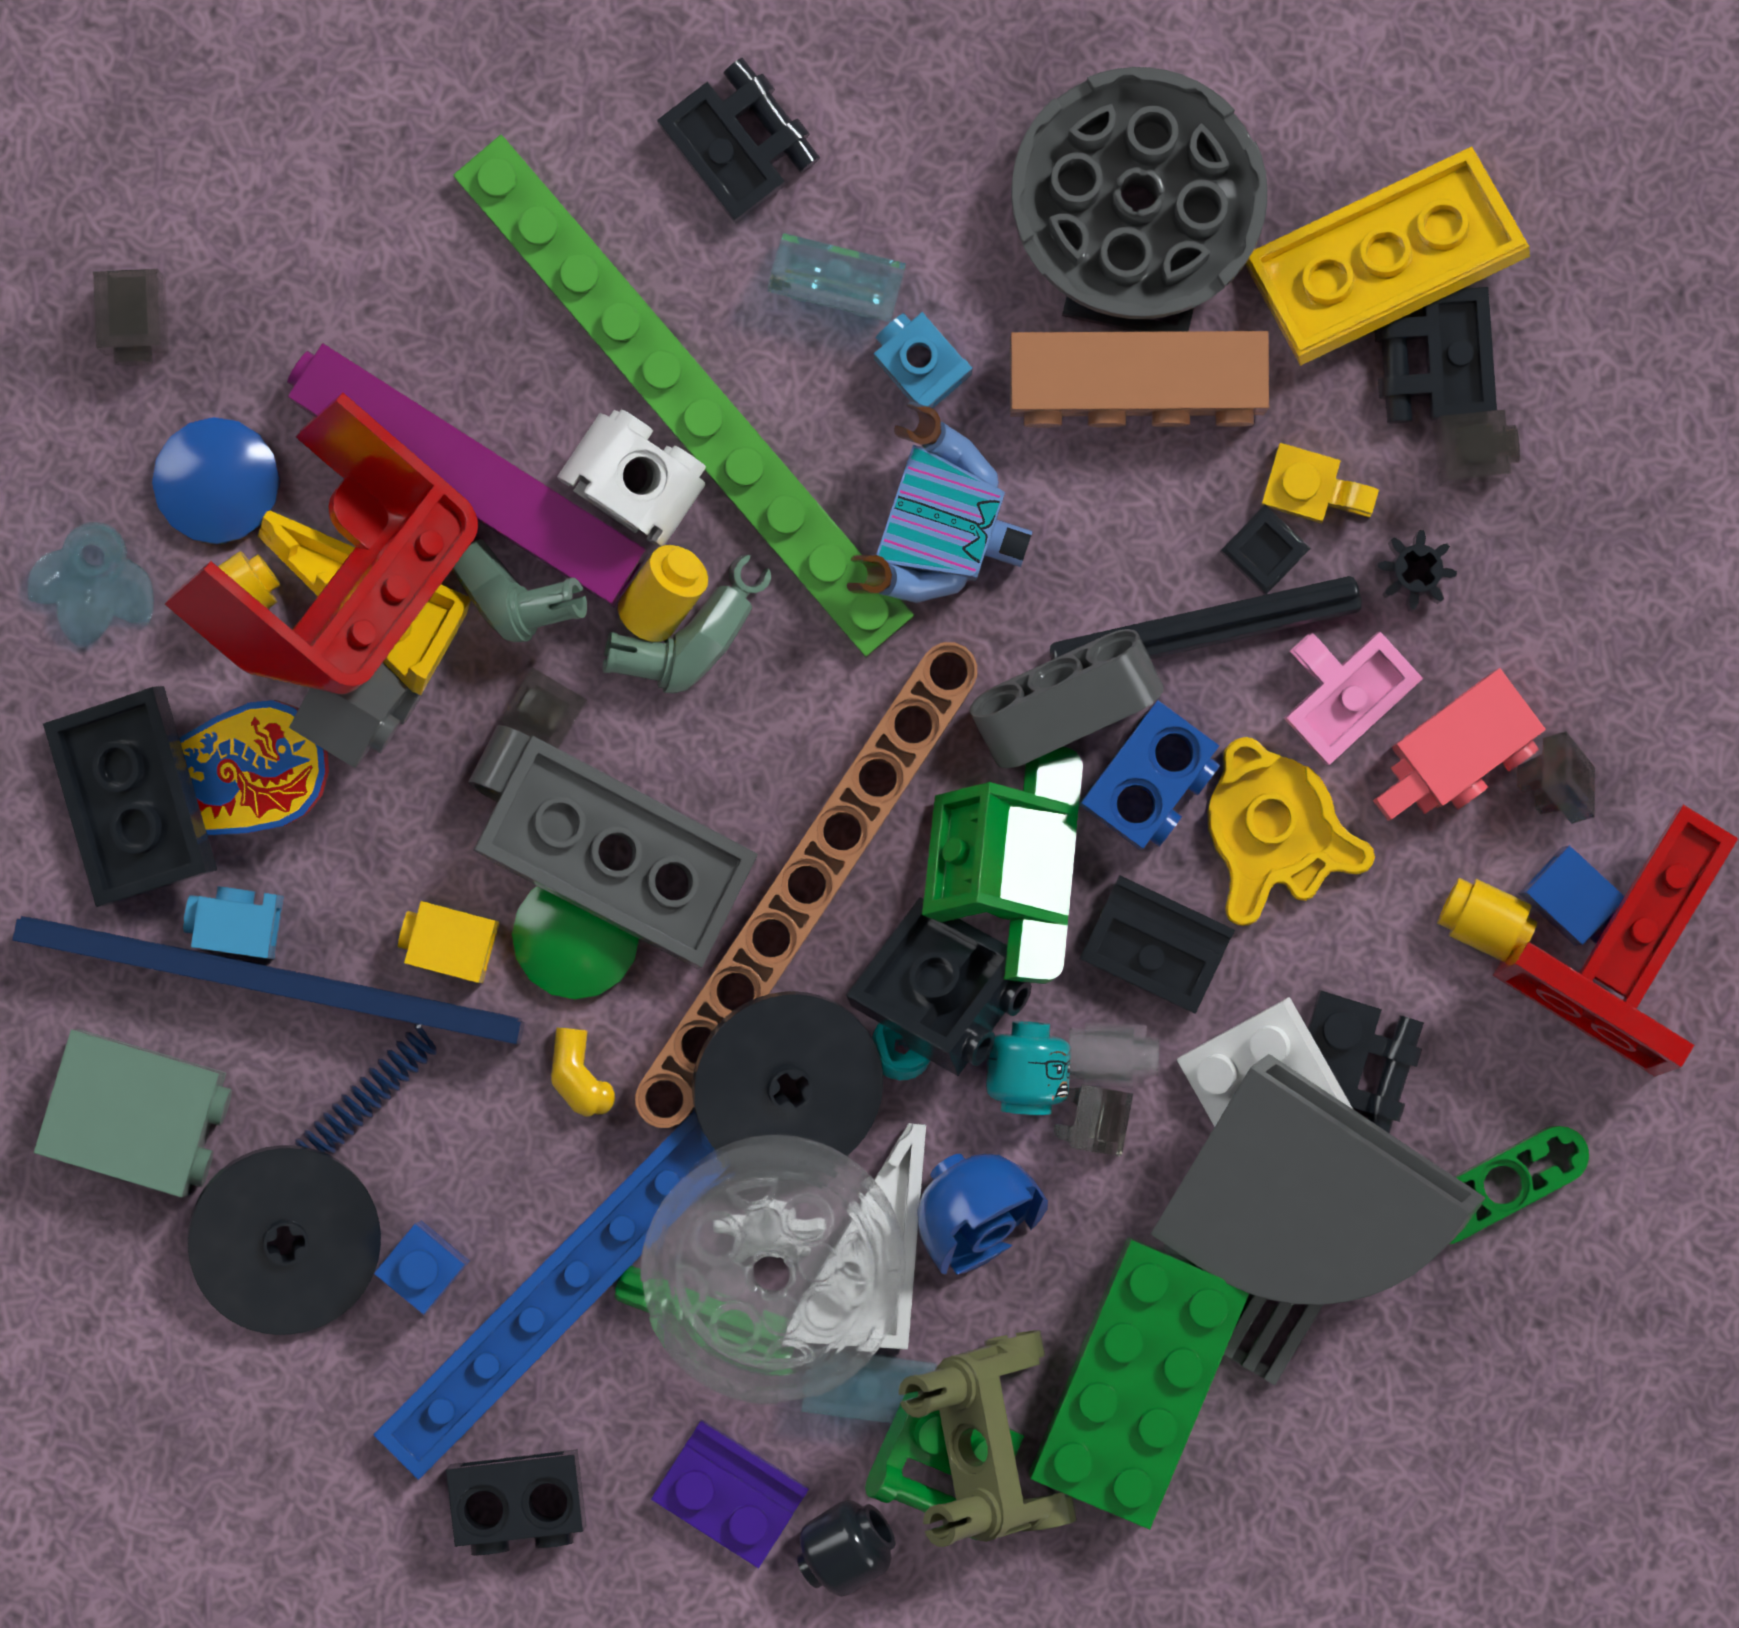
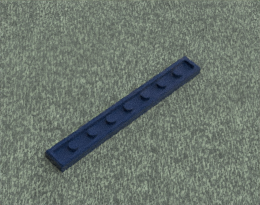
M21 916V919L17 918L12 941L513 1044H521L525 1024L522 1018L34 917Z

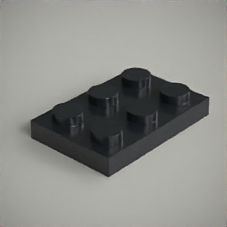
M164 686L150 687L43 723L96 907L111 905L217 871Z

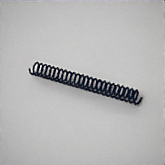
M415 1023L414 1028L427 1042V1045L411 1032H405V1037L417 1050L418 1054L402 1041H396L397 1048L408 1059L409 1063L393 1050H387L388 1057L399 1068L400 1072L384 1059H378L379 1066L390 1077L391 1081L375 1068H369V1074L381 1086L382 1090L367 1078L360 1077V1083L371 1094L373 1099L355 1085H350V1091L362 1103L364 1109L346 1094H341V1100L353 1112L354 1117L337 1103H332V1109L343 1120L345 1126L328 1112H323V1118L334 1129L336 1135L319 1121H314V1127L324 1137L327 1144L311 1131L304 1130V1135L318 1151L336 1153L334 1142L345 1144L344 1134L354 1135L352 1124L355 1126L364 1125L361 1115L373 1117V1111L370 1106L382 1108V1102L379 1097L390 1100L391 1092L389 1088L399 1091L400 1083L398 1079L403 1082L409 1081L407 1070L412 1073H418L419 1067L416 1061L421 1064L428 1063L425 1052L430 1055L437 1054L435 1044L429 1039L420 1024ZM295 1139L297 1146L310 1148L300 1139Z

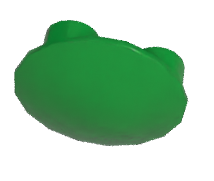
M538 886L530 891L518 908L512 931L516 960L529 980L551 995L574 1000L600 995L621 982L635 960L639 939Z

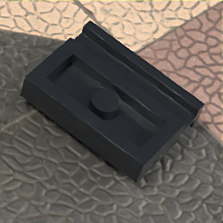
M1119 875L1079 959L1196 1014L1235 930Z

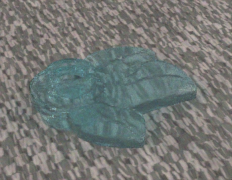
M87 522L77 526L65 539L62 549L41 556L30 571L28 599L41 604L57 603V617L60 627L67 638L79 648L87 647L100 638L111 624L113 616L145 626L151 620L154 610V594L149 575L142 567L127 558V549L123 538L113 527L107 524ZM87 545L98 546L104 553L103 564L95 566L87 563L83 557V548Z

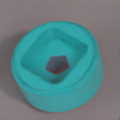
M878 1023L871 1038L880 1056L883 1075L895 1080H910L922 1074L928 1067L930 1060L907 1048L902 1035Z

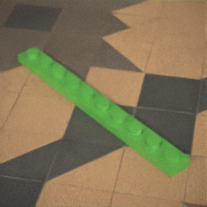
M502 134L453 174L455 180L690 454L706 466L705 471L865 658L914 617V614L901 599L879 593H852L848 590L847 583L864 584L868 577L867 569L863 563L851 561V557L854 555H862Z

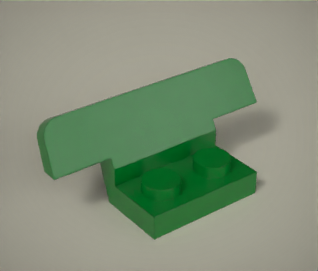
M1064 746L1026 763L1023 791L987 782L935 795L922 915L939 923L985 912L1001 919L1010 920L1004 980L1047 984L1053 981L1063 970L1083 768L1079 755L1074 750Z

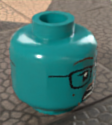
M1012 1021L1011 1033L995 1036L994 1045L987 1057L986 1091L991 1098L1001 1102L1000 1111L1028 1115L1052 1114V1105L1063 1102L1069 1094L1070 1045L1062 1038L1050 1036V1024L1042 1022Z

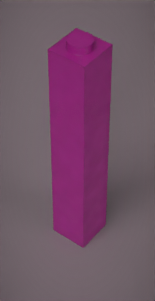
M324 343L321 344L315 355L306 351L292 369L287 383L293 386L288 397L294 404L311 415L316 416L342 392L345 393L466 498L472 505L477 520L566 578L575 577L585 590L615 608L647 558L648 553L645 548Z

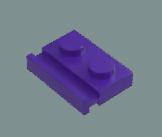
M701 1419L651 1497V1500L759 1569L800 1502L809 1491V1488Z

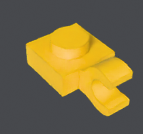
M1280 443L1261 506L1266 505L1268 508L1321 524L1327 506L1370 518L1379 489L1356 482L1336 479L1341 460Z

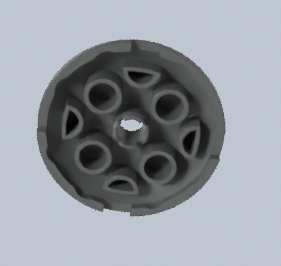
M1128 67L1100 72L1087 77L1085 82L1071 88L1057 99H1052L1034 119L1023 138L1015 160L1011 184V202L1016 229L1024 249L1039 272L1056 289L1078 304L1096 312L1128 319H1151L1178 314L1204 303L1223 290L1242 270L1253 253L1262 231L1267 208V178L1262 155L1256 141L1253 142L1244 125L1234 114L1235 109L1220 95L1202 83L1179 73L1151 67ZM1140 186L1152 194L1155 203L1147 209L1134 212L1123 201L1121 193L1126 188Z

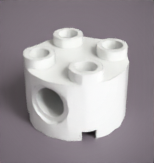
M622 409L620 412L613 410L610 416L599 413L557 478L568 486H574L579 479V483L573 490L575 493L634 533L640 529L648 535L647 541L658 547L664 546L704 488L705 482L699 477L706 466L675 445L673 448L666 445L664 450L648 441L653 430ZM637 458L646 468L647 480L644 487L638 492L632 493L623 481V470L631 459Z

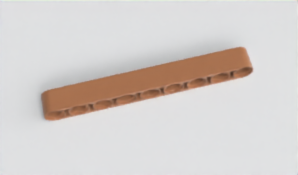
M943 642L933 646L924 655L640 1082L635 1094V1105L639 1115L648 1124L658 1128H670L680 1124L691 1114L694 1109L692 1080L696 1063L686 1057L683 1050V1040L685 1035L695 1027L704 1026L713 1031L733 1011L726 1008L718 997L720 982L732 973H741L746 975L753 983V999L772 992L972 691L977 679V663L973 654L965 646L955 642ZM954 656L964 663L967 670V678L960 687L953 690H944L932 681L930 668L937 658ZM909 708H917L924 711L932 723L930 735L919 743L903 741L897 735L894 728L897 716ZM874 761H882L889 764L896 774L894 789L882 797H874L867 794L859 783L861 770L867 764ZM838 814H847L854 817L861 827V837L858 843L848 850L832 848L824 838L826 823ZM803 867L817 869L826 881V889L823 896L811 904H803L796 901L789 892L791 875ZM768 920H777L783 923L790 933V943L787 950L777 957L761 955L753 943V935L756 928ZM669 1080L681 1089L683 1104L676 1115L661 1117L650 1109L647 1102V1094L650 1087L657 1081Z

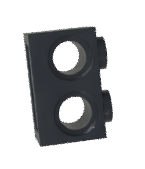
M578 1449L450 1464L446 1469L455 1547L470 1545L471 1555L473 1556L510 1551L509 1540L534 1538L535 1548L569 1545L574 1543L573 1533L583 1532L587 1526ZM551 1483L560 1487L567 1498L566 1510L555 1517H547L540 1514L532 1503V1493L537 1486ZM479 1491L494 1493L500 1499L503 1506L502 1518L493 1524L477 1522L471 1516L468 1508L469 1499L472 1494Z

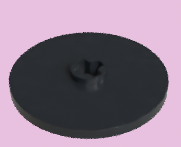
M799 991L767 994L746 1002L728 1014L714 1028L702 1046L696 1061L692 1080V1098L696 1118L713 1148L726 1161L738 1169L758 1177L775 1180H792L815 1175L831 1168L846 1158L862 1142L872 1127L878 1114L883 1093V1070L880 1056L873 1039L861 1022L850 1011L833 1000L817 994ZM785 1073L793 1080L799 1078L796 1082L799 1092L792 1098H788L783 1092L777 1093L780 1090L777 1079Z
M278 1145L254 1150L240 1156L222 1168L209 1181L198 1197L191 1214L187 1234V1248L191 1269L197 1285L205 1298L220 1314L237 1325L255 1332L272 1335H292L311 1331L332 1322L357 1302L371 1282L377 1267L381 1248V1229L377 1210L368 1190L350 1168L338 1159L316 1149L294 1145ZM281 1226H288L292 1235H302V1239L292 1242L293 1252L281 1255L276 1245L267 1246V1242L277 1238L276 1228Z

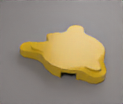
M1249 737L1238 738L1226 747L1223 753V772L1211 795L1207 818L1208 831L1214 848L1224 861L1229 873L1230 882L1225 904V914L1230 922L1240 926H1247L1256 922L1261 915L1271 888L1277 883L1285 885L1296 900L1307 901L1316 894L1325 877L1331 872L1357 875L1370 869L1375 859L1374 849L1368 842L1350 834L1341 825L1335 814L1330 793L1322 779L1310 767L1304 766L1293 759L1267 751L1257 740Z

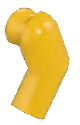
M556 1027L551 1072L552 1085L574 1112L585 1117H590L593 1114L603 1115L608 1113L615 1101L613 1087L609 1082L597 1081L584 1066L588 1031Z

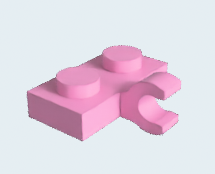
M1376 632L1342 665L1313 633L1311 635L1307 634L1289 652L1320 682V685L1287 714L1284 719L1326 765H1330L1423 678L1381 632Z

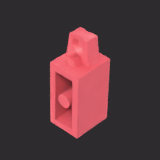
M1499 668L1391 747L1400 759L1398 763L1391 767L1399 781L1375 798L1373 802L1388 821L1395 818L1415 802L1424 814L1434 807L1444 806L1449 801L1458 810L1488 788L1482 777L1502 763L1509 772L1535 754L1539 748L1533 739L1546 729L1501 668Z

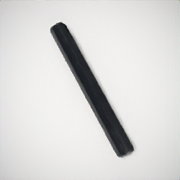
M1342 577L1057 641L1050 645V657L1053 660L1118 630L1130 629L1135 630L1139 634L1150 659L1355 614L1361 610V594L1354 577Z

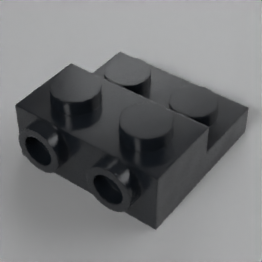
M919 897L846 996L852 1008L902 1035L907 1048L959 1076L968 1063L978 1066L988 1057L995 1041V1034L992 1030L1005 1013L1015 1016L1024 1008L1030 997L1032 985L1030 982L1004 980L1008 945L959 918L939 923L922 915L924 899Z

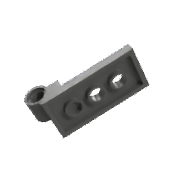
M497 725L468 782L476 791L497 802L473 851L511 873L696 969L703 967L758 856L752 850L532 735L530 737L506 726ZM618 835L629 843L632 850V858L626 869L614 871L607 868L601 862L598 850L604 837ZM663 865H676L687 876L688 889L680 900L666 899L656 888L655 877Z

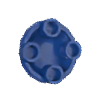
M216 417L191 422L170 436L156 457L152 479L157 507L169 524L192 540L214 545H223L230 541L242 539L259 527L265 513L271 511L275 505L281 482L274 454L262 437L239 421Z

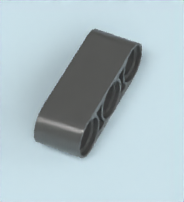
M1124 629L1107 634L990 688L973 701L970 706V714L995 763L1002 768H1013L1026 764L1145 709L1161 696L1164 685L1139 634L1135 630Z

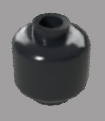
M852 1500L843 1501L803 1526L799 1538L802 1553L797 1556V1563L802 1575L811 1586L817 1589L823 1586L837 1596H846L887 1572L892 1559L890 1550L894 1549L896 1545L895 1537L887 1520L875 1506L871 1504L862 1506Z

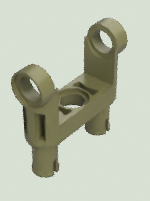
M1041 1330L1015 1333L1016 1337L1012 1338L1003 1335L984 1341L985 1347L949 1356L940 1362L935 1371L908 1376L900 1383L899 1395L918 1392V1397L900 1402L907 1414L919 1418L931 1412L940 1411L956 1501L934 1505L925 1512L923 1524H931L940 1520L943 1522L942 1526L925 1531L930 1542L938 1547H946L956 1541L969 1537L978 1541L988 1542L1019 1531L1049 1529L1070 1524L1077 1520L1073 1497L1059 1492L1024 1499L1022 1496L999 1378L1001 1375L1040 1365L1039 1358L1045 1356ZM974 1429L979 1431L986 1440L988 1455L985 1462L979 1460L973 1453L971 1435Z

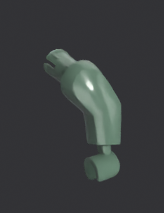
M483 539L471 543L452 568L481 616L507 641L527 642L531 640L538 627L573 618H584L587 613L586 596L572 599L573 593L583 590L581 583L575 577L566 579L564 582L528 591L518 584Z
M743 555L736 558L729 568V579L732 586L716 587L691 622L673 634L672 638L665 640V643L651 642L610 632L604 651V656L608 658L603 661V673L610 674L612 672L657 681L658 688H663L664 693H679L688 690L716 664L733 643L753 608L746 598L749 593H758L769 585L771 580L769 568L763 570L758 582L752 586H747L741 579V570L749 561L751 555Z

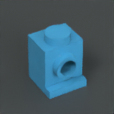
M923 312L912 321L905 313H902L875 337L882 347L874 353V360L910 402L934 408L972 375L973 368L958 354ZM924 346L930 351L932 358L928 365L916 368L908 362L906 355L912 347Z
M217 886L216 898L189 895L184 915V933L193 934L191 947L274 959L284 896L264 893L263 904L255 905L254 891Z

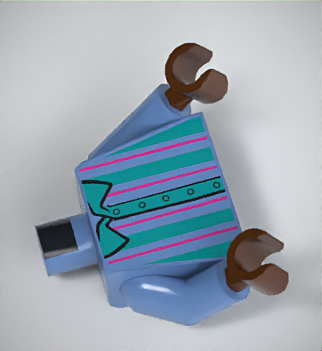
M914 402L907 403L906 406L914 409L919 416L918 426L914 431H910L907 428L895 425L894 432L899 438L920 444L923 448L916 445L912 446L877 554L854 555L851 557L852 562H861L865 565L868 573L866 582L864 584L847 583V588L852 593H879L919 603L958 593L967 581L976 582L984 556L1021 567L1033 531L997 519L1005 492L998 488V473L969 439L941 422L938 413L933 408Z

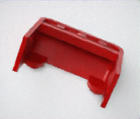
M342 392L309 421L295 437L343 478L330 497L328 505L329 516L337 531L350 541L355 548L293 630L212 561L176 590L164 604L246 673L336 694L353 692L374 675L473 542L478 530L477 516L469 501Z

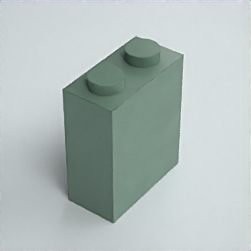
M71 1029L34 1153L178 1197L190 1195L192 1185L203 1187L210 1170L213 1150L206 1149L204 1146L211 1123L221 1126L229 1107L232 1089L223 1087L226 1072L82 1029Z

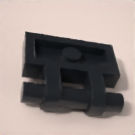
M744 58L736 60L723 72L736 89V92L722 101L711 85L706 82L657 119L660 128L735 224L785 186V181L772 165L775 161L787 155L798 171L803 173L820 159V156L806 140L810 133L799 119L792 121L772 96L775 90L773 85L764 74L757 76ZM751 110L771 134V137L759 146L756 145L737 120Z
M1488 287L1463 288L1423 307V317L1405 318L1404 316L1374 331L1375 342L1382 343L1384 377L1378 379L1379 398L1386 399L1387 423L1412 422L1411 397L1429 395L1431 421L1494 417L1497 414ZM1425 339L1428 374L1409 375L1407 340Z
M1319 990L1307 1029L1352 1108L1368 1112V1120L1390 1134L1393 1121L1400 1122L1405 1108V1103L1400 1102L1410 1067L1418 1066L1422 1053V1048L1417 1047L1424 1022L1400 1015L1393 1038H1386L1375 1034L1382 1009ZM1368 1053L1386 1058L1375 1094L1358 1089Z

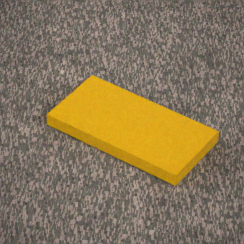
M1471 146L1254 249L1245 265L1301 366L1530 257V247Z

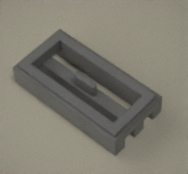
M1252 1294L1240 1314L1224 1355L1271 1384L1276 1385L1323 1305H1305L1272 1362L1267 1366L1260 1360L1294 1303L1278 1302L1247 1354L1239 1349L1238 1346L1267 1298Z

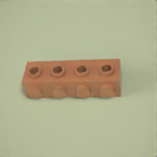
M1268 331L1011 332L1010 417H1024L1025 427L1062 426V416H1088V426L1091 427L1126 426V416H1152V426L1182 427L1190 425V416H1215L1217 426L1240 427L1254 425V415H1265L1269 409Z

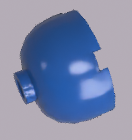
M955 1154L940 1162L930 1173L933 1181L922 1194L917 1209L919 1235L928 1254L941 1273L947 1274L950 1265L956 1275L963 1274L985 1265L1013 1246L1001 1241L1023 1221L1032 1230L1048 1210V1200L1034 1179L1020 1165L996 1154H978L965 1159L962 1154Z

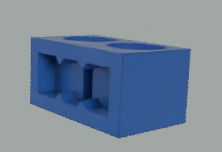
M1157 700L1079 806L1137 849L1142 850L1149 840L1160 847L1182 818L1173 808L1186 790L1189 789L1198 796L1220 767L1217 762L1211 759L1220 745ZM1167 736H1175L1186 742L1190 749V761L1184 770L1171 772L1159 765L1155 756V749L1160 739ZM1138 787L1149 794L1153 807L1151 815L1146 821L1131 823L1119 814L1117 799L1119 794L1126 788Z

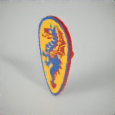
M279 700L249 702L217 715L179 738L207 835L252 833L287 826L306 816L322 797L329 774L328 751L289 728L299 709L298 707Z

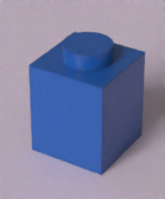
M1570 845L1561 847L1518 893L1574 946L1583 945L1588 939H1591L1596 944L1616 912L1617 907L1625 897Z
M421 1220L412 1226L374 1274L424 1315L431 1310L470 1260Z

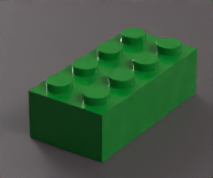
M1127 1237L1029 1469L1030 1479L1150 1530L1249 1293L1227 1284L1224 1279L1208 1273L1198 1266L1181 1261L1163 1251Z

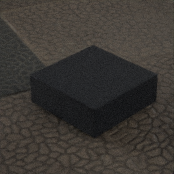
M1264 505L1220 552L1266 595L1311 548L1272 510Z

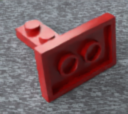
M1683 804L1677 808L1579 973L1532 943L1527 942L1512 950L1506 961L1500 962L1492 976L1654 1077L1681 1068L1695 1045L1642 1013L1637 1007L1738 838ZM1593 979H1596L1600 983L1604 984L1608 988L1624 997V999L1622 1000L1618 998L1617 996L1613 995L1601 986L1597 985L1593 982Z

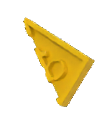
M273 511L265 513L258 533V537L317 596H319L355 548ZM443 585L438 587L383 661L412 692L422 695L467 615L471 601L468 596Z

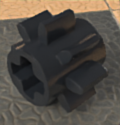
M1419 530L1415 534L1413 545L1407 548L1399 539L1395 537L1391 539L1388 545L1396 557L1392 562L1383 561L1375 565L1376 571L1389 574L1392 583L1383 592V597H1391L1396 592L1407 596L1406 606L1408 611L1416 609L1419 603V596L1425 593L1432 602L1440 603L1444 600V597L1436 585L1440 580L1447 581L1457 576V571L1451 568H1443L1441 556L1447 553L1450 547L1448 543L1442 544L1436 549L1425 545L1426 536L1424 530ZM1406 555L1413 562L1420 560L1422 557L1428 561L1430 568L1424 574L1429 583L1427 586L1420 580H1415L1410 584L1404 580L1401 574L1408 568L1407 562L1404 560Z

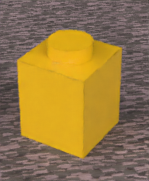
M421 901L418 913L407 911L399 935L398 948L407 950L405 964L483 983L499 921Z

